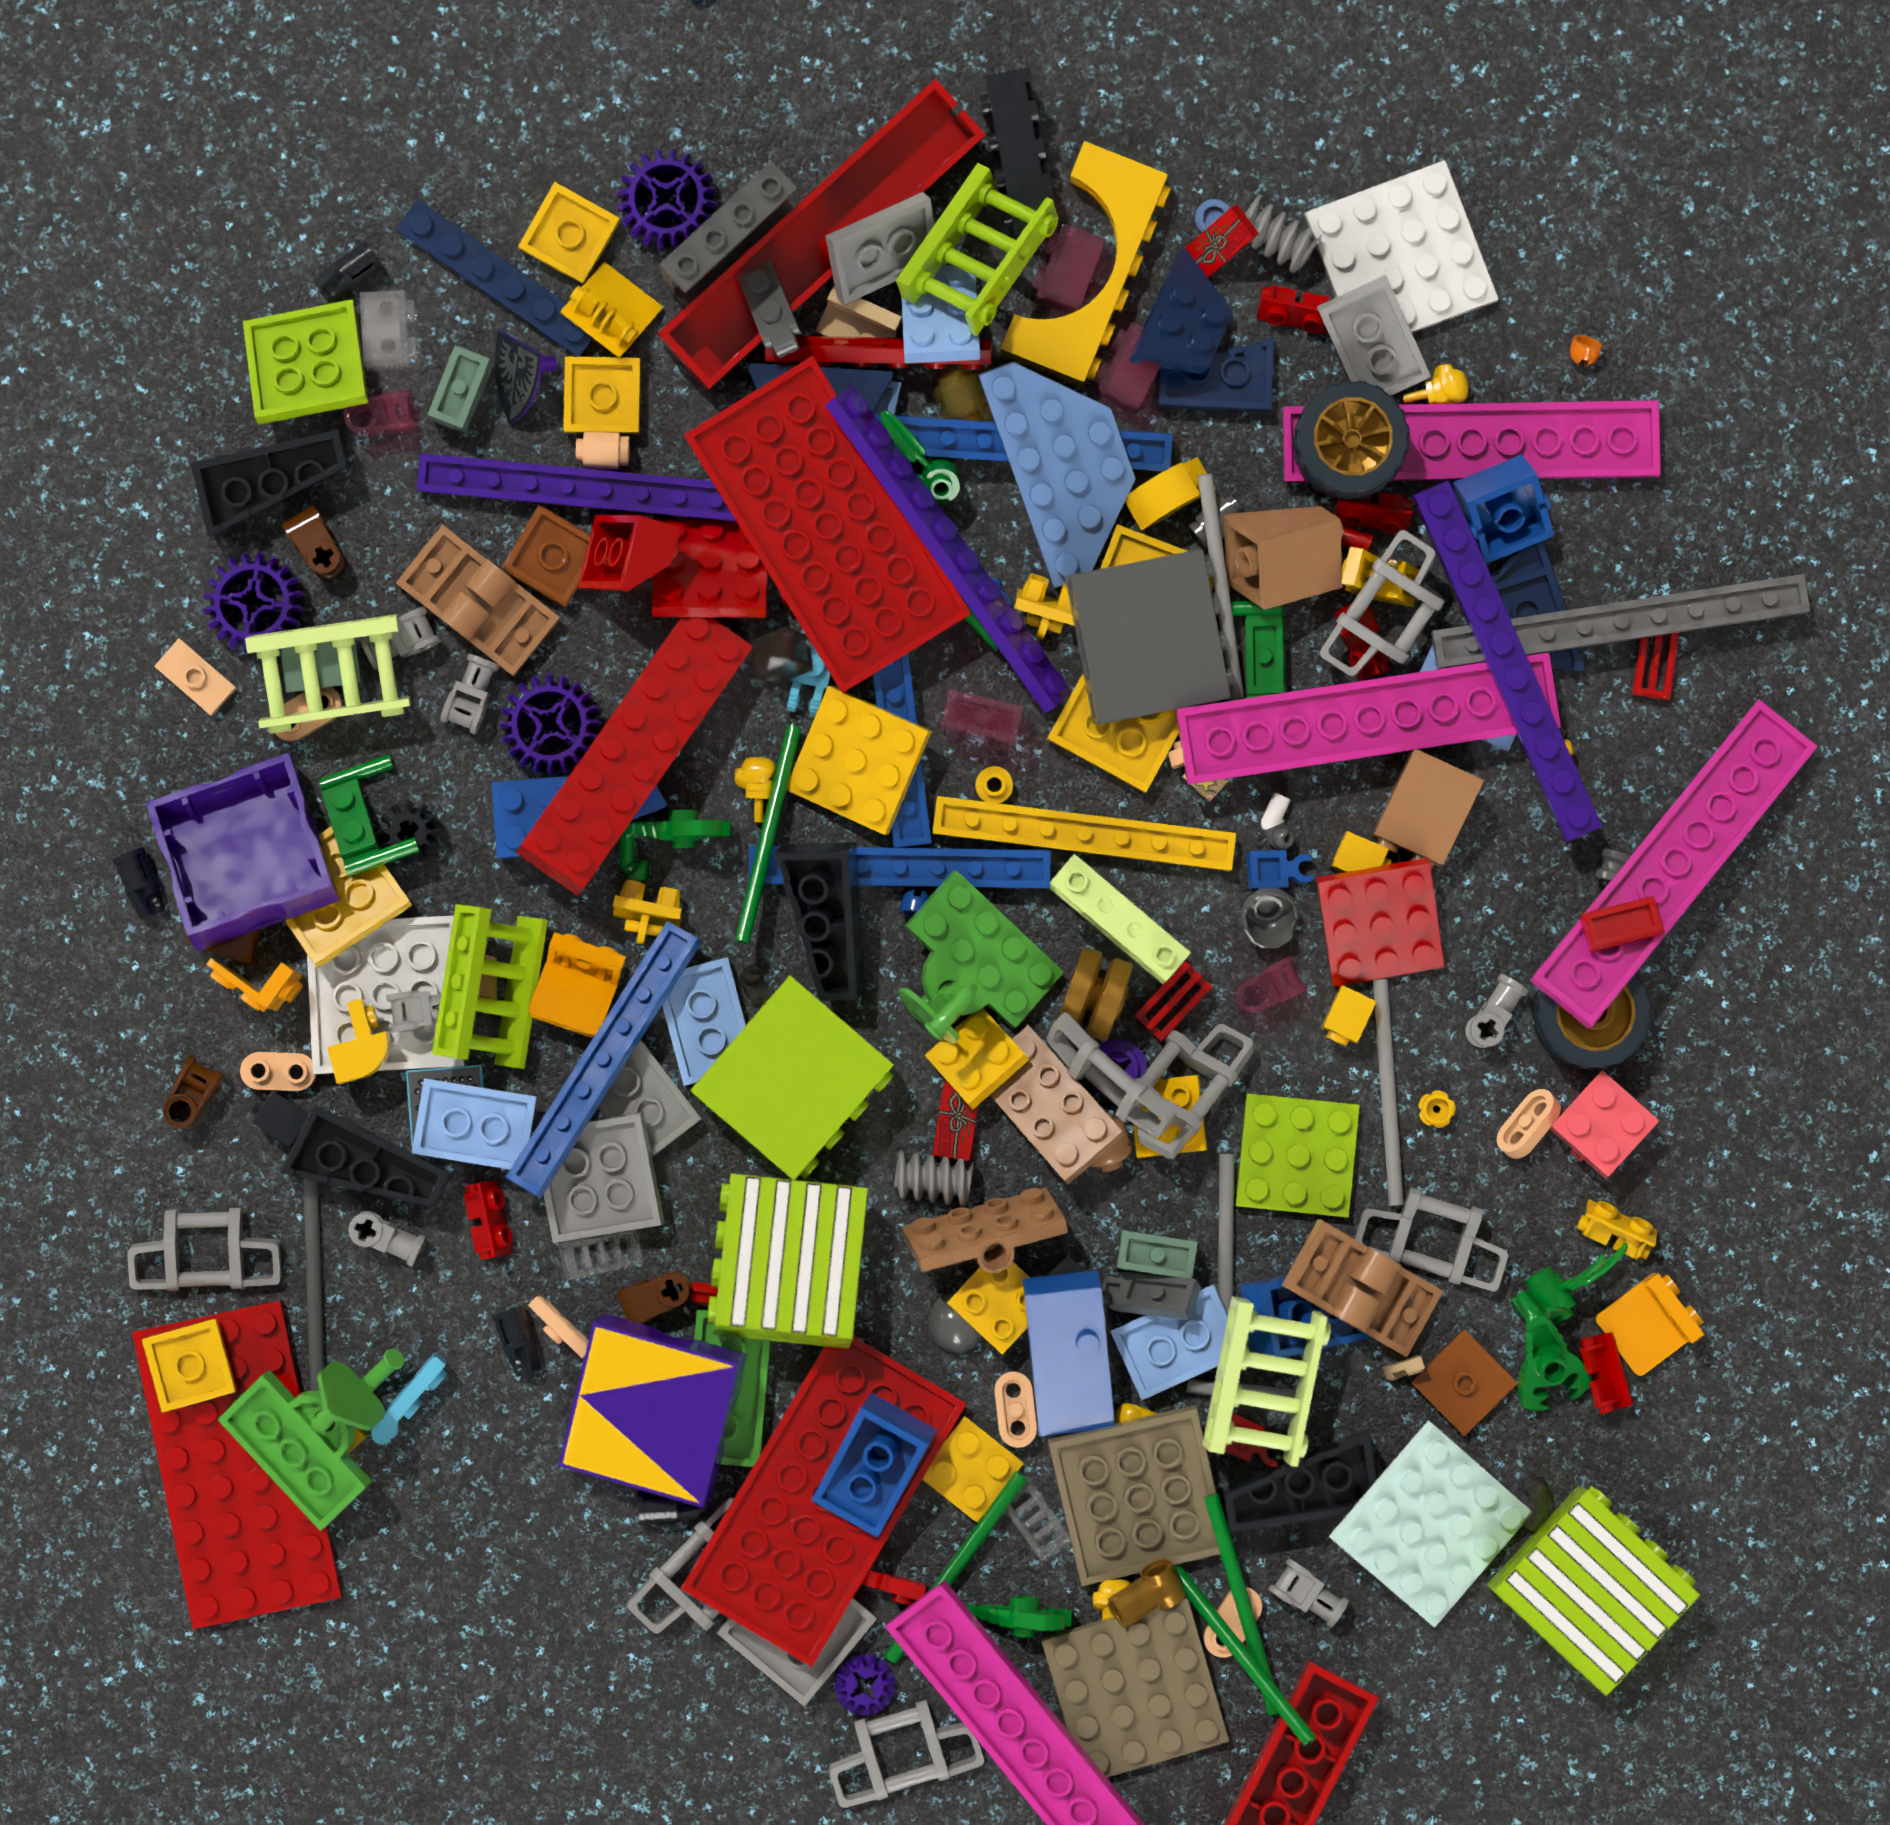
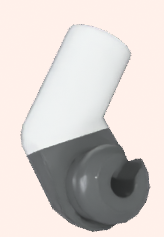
M1277 793L1273 794L1261 820V827L1271 846L1275 849H1287L1294 842V834L1289 831L1283 816L1291 800Z

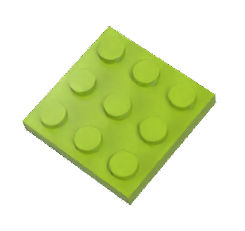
M353 299L243 321L254 416L258 425L369 403L357 312Z
M1247 1093L1235 1206L1349 1218L1360 1105Z

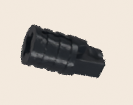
M364 240L358 247H354L351 252L336 260L314 283L323 297L330 303L359 287L358 285L366 282L368 278L373 277L379 270L384 269V266Z
M144 847L112 859L117 867L118 875L121 877L122 885L125 887L126 895L140 919L148 918L165 910L158 880L154 875L153 868L150 866V861L146 856Z
M524 1305L492 1315L496 1331H498L499 1339L503 1345V1351L506 1353L516 1376L528 1375L541 1369L535 1343L536 1339L532 1333V1327L529 1325Z
M638 1491L639 1525L649 1523L664 1524L666 1522L677 1523L702 1518L706 1515V1505L702 1508L650 1492Z

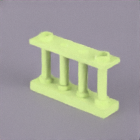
M398 614L247 636L245 638L247 653L256 652L257 659L262 660L271 716L260 718L258 721L259 728L268 727L269 733L272 734L291 731V724L380 710L382 717L404 714V707L411 705V697L398 698L389 639H393L392 632L399 631L400 629ZM369 636L370 642H374L383 700L366 703L360 702L351 646L355 644V637ZM332 641V647L337 648L346 706L323 709L314 651L318 650L317 643ZM294 647L295 653H299L308 711L285 714L276 657L280 656L279 649Z
M1075 854L1051 880L1050 890L1162 985L1191 953Z
M1232 1296L1202 1445L1209 1452L1224 1454L1226 1444L1230 1445L1232 1441L1284 1450L1283 1460L1290 1466L1298 1467L1299 1458L1305 1456L1308 1446V1436L1304 1435L1321 1349L1322 1345L1326 1346L1330 1337L1331 1326L1330 1323H1327L1328 1317L1321 1312L1312 1311L1310 1324L1258 1315L1257 1311L1253 1310L1254 1304L1248 1299ZM1255 1329L1307 1339L1303 1360L1299 1361L1250 1352L1249 1348L1246 1347L1248 1332L1253 1333ZM1247 1367L1299 1376L1295 1398L1242 1389V1386L1238 1384L1241 1370H1246ZM1239 1404L1292 1413L1288 1434L1282 1435L1237 1427L1234 1425V1422H1231L1233 1407H1238Z

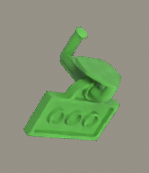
M955 870L949 874L904 926L930 951L923 964L921 977L925 995L920 998L907 988H899L896 993L911 1015L924 1024L938 1040L944 1038L950 1043H957L960 1036L951 1025L960 1015L977 1012L985 1005H988L1011 1028H1016L1064 972L968 880Z
M396 1349L387 1350L384 1353L383 1359L362 1379L347 1365L341 1362H332L317 1375L320 1390L305 1391L297 1397H294L275 1375L268 1370L217 1420L321 1531L372 1483V1480L348 1456L347 1452L354 1443L355 1427L369 1431L385 1417L384 1406L373 1391L395 1370L402 1368L405 1361L404 1356Z

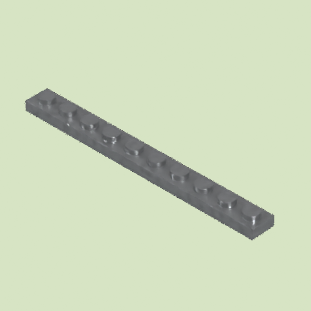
M1801 574L1519 617L1510 620L1526 656L1803 614L1810 612L1805 575ZM1469 625L1431 632L1437 669L1485 662Z

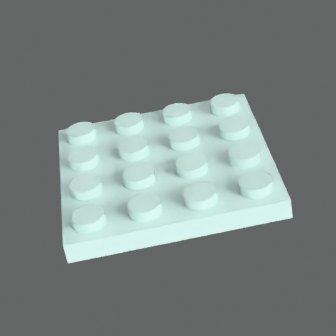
M1427 1421L1329 1537L1435 1628L1533 1512L1435 1425Z

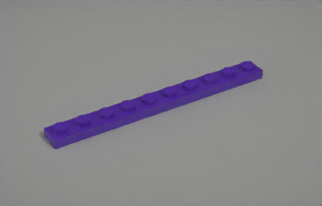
M851 385L825 404V406L1044 713H1047L1072 693L1064 677L1054 668L1044 654L1042 646L1035 641L1022 623L1019 614L1012 609L1000 592L997 583L990 578L982 567L975 552L967 546L956 530L954 523L945 515L935 501L932 492L925 487L915 473L910 461L903 456L895 445L888 430L881 425L868 407L866 399Z
M420 453L416 490L418 492L737 522L713 482L709 480Z
M1449 480L1412 497L1565 843L1602 827Z

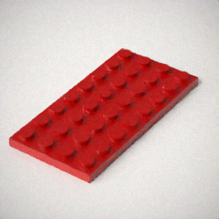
M811 356L684 434V437L843 694L970 616L971 613L952 582L825 406L837 394L814 357Z
M282 1300L132 1332L192 1629L343 1597L328 1525L320 1531L217 1420L268 1370L275 1375L294 1397L301 1394ZM217 1318L237 1392L162 1413L142 1339Z
M854 1336L852 1337L849 1349L824 1346L681 1587V1590L812 1667L967 1403ZM871 1393L937 1429L928 1449L878 1538L811 1501L860 1408Z

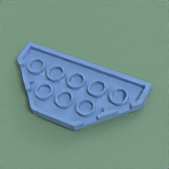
M1011 362L978 374L1050 579L1053 587L1056 588L1066 584L1064 575L1092 571L1133 486L1135 476L1109 406L1084 396L1024 366Z

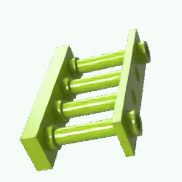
M977 163L896 279L902 298L915 305L920 296L928 292L964 310L970 332L978 336L984 325L988 326L993 321L998 305L1045 237H1050L1054 233L1058 224V215L1053 200L1046 197L1036 211L996 191L991 169ZM990 204L1028 224L1018 239L1015 240L975 220L982 207ZM971 234L1007 252V255L995 270L955 250V246L963 235ZM949 263L987 283L977 298L974 299L934 279L941 266Z
M456 904L432 1055L468 1060L469 1049L496 1053L494 1065L524 1069L532 1024V1017L528 1013V1008L539 980L548 920L518 916L516 926L490 922L492 909ZM487 936L514 941L510 963L484 959ZM481 974L508 978L504 1001L478 996ZM475 1012L502 1016L498 1038L472 1034Z

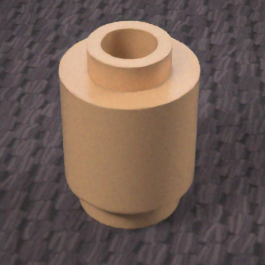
M584 432L583 439H576V462H583V469L620 470V466L629 467L630 437L621 436L619 432Z

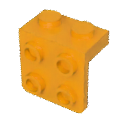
M554 932L549 944L545 966L528 1008L529 1015L532 1018L594 1038L608 1014L622 976L626 957L610 947H596L583 942L582 939L575 935H561Z
M210 958L207 962V965L213 969L210 974L213 979L226 988L234 990L238 987L244 993L240 998L258 1011L265 1012L266 1009L278 1011L284 1001L292 1002L303 987V984L299 982L303 974L294 967L284 963H280L260 990L223 962Z
M1652 1272L1599 1312L1595 1318L1597 1325L1603 1333L1613 1332L1619 1354L1631 1370L1639 1376L1646 1374L1687 1342L1693 1344L1705 1335L1699 1328L1703 1324L1702 1319L1691 1305L1684 1308L1676 1297L1681 1292L1668 1275L1662 1278L1659 1273Z

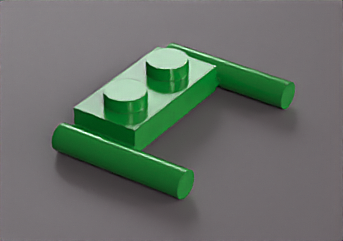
M1252 601L1231 602L1233 617L1245 616L1247 698L1286 693L1284 604L1264 610ZM1223 699V700H1218V701L1209 702V704L1221 703V702H1228V701H1234V700H1241V699Z
M390 754L318 779L336 843L348 877L420 852L415 837L383 849L379 848L359 781L394 769Z

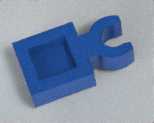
M1286 850L1249 851L1246 853L1248 890H1258L1259 888L1286 889L1289 887L1288 878H1291L1297 884H1306L1314 880L1313 875H1302L1298 869L1300 863L1312 861V856L1309 854H1301L1291 861H1287Z

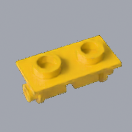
M1588 1199L1586 1213L1581 1216L1576 1227L1582 1231V1235L1604 1245H1607L1612 1234L1616 1235L1618 1238L1613 1245V1249L1618 1250L1626 1242L1628 1249L1625 1255L1636 1260L1639 1257L1646 1260L1651 1248L1656 1245L1657 1230L1648 1221L1640 1217L1630 1218L1619 1213L1618 1209L1610 1203L1598 1201L1597 1203Z

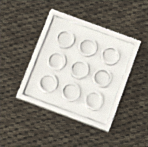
M1445 160L1307 211L1304 214L1308 227L1312 229L1313 240L1322 235L1316 247L1335 297L1386 275L1412 333L1498 301L1497 294Z
M454 915L392 919L318 969L307 955L313 1074L334 1073L327 1047L356 1039L347 1002L361 998L366 1000L367 1006L373 1004L379 1026L373 1028L374 1033L387 1031L390 1032L391 1048L388 1058L378 1071L465 1066L464 1059L432 1055L437 1021H434L435 1026L424 1027V1029L391 1033L390 1027L393 1025L391 1002L386 1001V995L408 991H430L431 995L442 993ZM404 1003L403 1006H404L405 1020H407L406 1008H405V1003Z

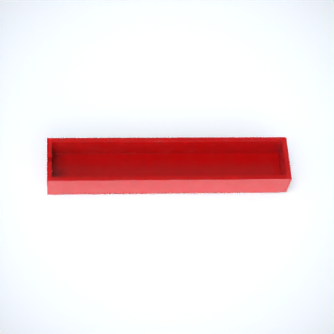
M936 78L656 334L706 390H709L762 341L738 281V275L771 260L794 312L833 276L826 235L924 192L986 135L964 109L955 117L949 113L958 103Z

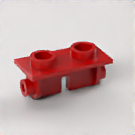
M1272 284L1270 288H1262L1257 320L1266 321L1276 326L1286 325L1301 328L1310 333L1320 332L1329 334L1317 306L1330 301V296L1304 292L1302 303L1295 302L1297 290Z
M1380 492L1378 504L1371 503L1372 495L1369 498L1362 500L1353 499L1352 501L1337 498L1335 516L1342 519L1343 524L1347 526L1376 528L1386 533H1398L1401 530L1408 531L1413 514V501L1406 500L1405 495Z
M1351 604L1335 611L1336 619H1338L1342 612L1346 613ZM1368 606L1358 622L1376 633L1380 630L1372 611V606ZM1344 628L1341 636L1346 643L1350 654V665L1353 667L1372 645ZM1378 650L1357 675L1359 681H1365L1375 675L1378 676L1391 671L1389 664L1392 663L1390 657Z
M498 1179L465 1186L466 1194H463L468 1220L481 1218L482 1225L470 1227L475 1253H479L480 1260L513 1253L511 1246L513 1240L512 1232L506 1222L503 1208L505 1198L502 1190L499 1188Z
M1613 1332L1582 1338L1580 1340L1581 1348L1578 1351L1582 1355L1586 1373L1591 1374L1593 1381L1589 1383L1595 1401L1593 1404L1594 1408L1598 1407L1600 1414H1604L1618 1408L1632 1406L1631 1395Z

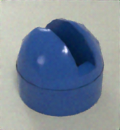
M915 889L907 891L901 901L900 913L912 917L927 901L929 895L924 890H922L921 897L915 896Z

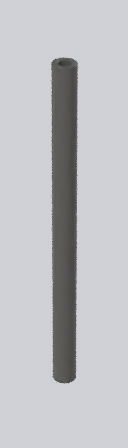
M303 1178L310 1391L320 1390L317 1375L324 1369L318 1181Z

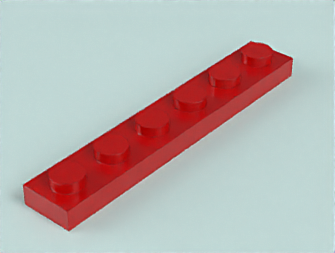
M795 336L800 349L781 358H778L773 347L768 350L765 347V361H774L775 365L793 366L797 362H803L813 356L819 367H829L834 365V362H843L857 368L869 367L872 363H887V366L891 368H905L909 364H924L926 368L940 369L946 367L947 364H962V367L965 369H981L984 365H991L993 339H979L980 360L905 363L904 339L894 337Z

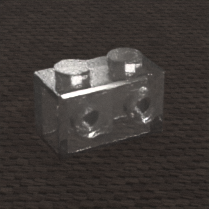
M405 290L360 293L363 359L366 371L368 373L413 370L412 360L419 359L417 337H411L410 323H415L417 320L415 300H409Z

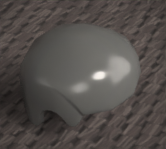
M1259 888L1244 901L1241 910V923L1251 943L1260 948H1278L1293 938V929L1298 919V910L1295 901L1289 893L1279 888Z
M951 1292L940 1296L930 1308L928 1314L929 1331L933 1341L946 1352L963 1353L974 1348L982 1336L947 1304L956 1293Z

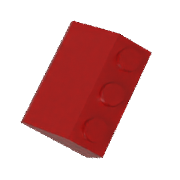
M595 515L577 588L605 591L631 590L671 565L672 559L676 557L680 548V538L678 537L680 527L641 515Z

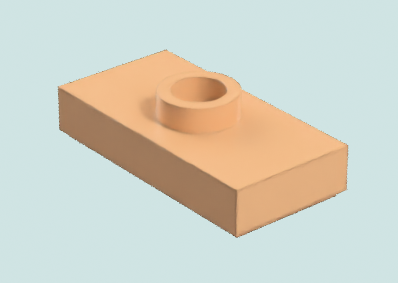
M180 638L177 639L154 666L211 716L218 711L237 689Z
M543 1295L536 1296L528 1306L547 1324L543 1330L557 1344L564 1340L581 1358H584L589 1340Z

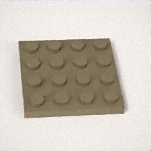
M1196 1405L1116 1423L1105 1428L1047 1439L1081 1586L1140 1573L1147 1564L1158 1559H1170L1173 1565L1220 1554L1204 1501L1205 1496L1214 1494L1216 1491L1207 1451L1202 1445L1203 1434Z
M1187 1595L1179 1604L1167 1609L1157 1608L1127 1628L1120 1626L1115 1617H1111L1041 1638L1067 1729L1106 1778L1229 1742Z

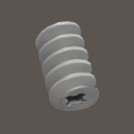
M1257 196L1245 214L1259 233L1252 240L1251 247L1256 250L1266 243L1264 255L1269 258L1278 251L1277 263L1283 265L1291 259L1289 271L1295 273L1305 265L1322 235L1313 242L1310 241L1311 228L1308 227L1300 234L1297 233L1299 224L1297 219L1287 226L1284 225L1286 213L1283 211L1273 218L1272 211L1274 205L1270 203L1260 210L1261 197Z
M899 1151L894 1188H898L901 1199H905L909 1190L913 1189L916 1201H920L924 1192L928 1191L929 1200L932 1203H935L939 1194L943 1193L944 1202L947 1205H950L954 1196L958 1195L960 1206L965 1207L969 1199L973 1162L969 1170H966L964 1160L959 1158L954 1168H951L949 1158L943 1157L939 1166H936L934 1156L928 1155L924 1164H921L918 1153H913L909 1162H906L904 1152Z

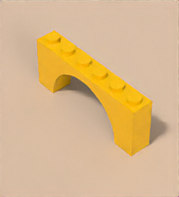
M1084 141L1071 172L1070 183L1090 194L1100 204L1110 220L1116 240V261L1112 274L1102 291L1089 304L1074 313L1053 319H1032L1014 314L1000 348V355L1080 387H1084L1087 379L1094 381L1102 361L1096 358L1097 352L1101 344L1108 346L1116 326L1109 323L1115 309L1122 311L1129 294V290L1124 289L1128 275L1136 277L1144 256L1137 254L1143 240L1150 242L1157 225V221L1151 219L1156 206L1163 208L1170 193L1171 187L1165 185L1168 174Z

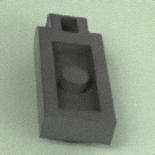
M769 260L738 275V281L767 350L773 347L778 358H781L800 349L795 336L802 332L772 261Z
M1121 1272L1119 1278L1108 1276L1104 1278L1102 1297L1103 1303L1109 1304V1307L1117 1312L1190 1320L1201 1286L1196 1279Z

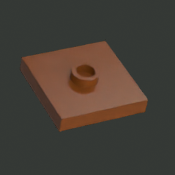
M538 505L501 570L566 608L578 586L590 534L543 506Z
M1465 1329L1425 1366L1424 1371L1418 1373L1410 1381L1463 1436L1478 1424L1518 1384Z

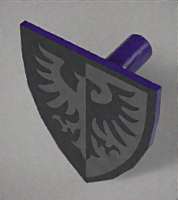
M497 330L495 347L496 384L501 406L509 425L522 418L532 405L539 388L541 373L555 371L557 361L554 356L544 357L542 353L502 330Z

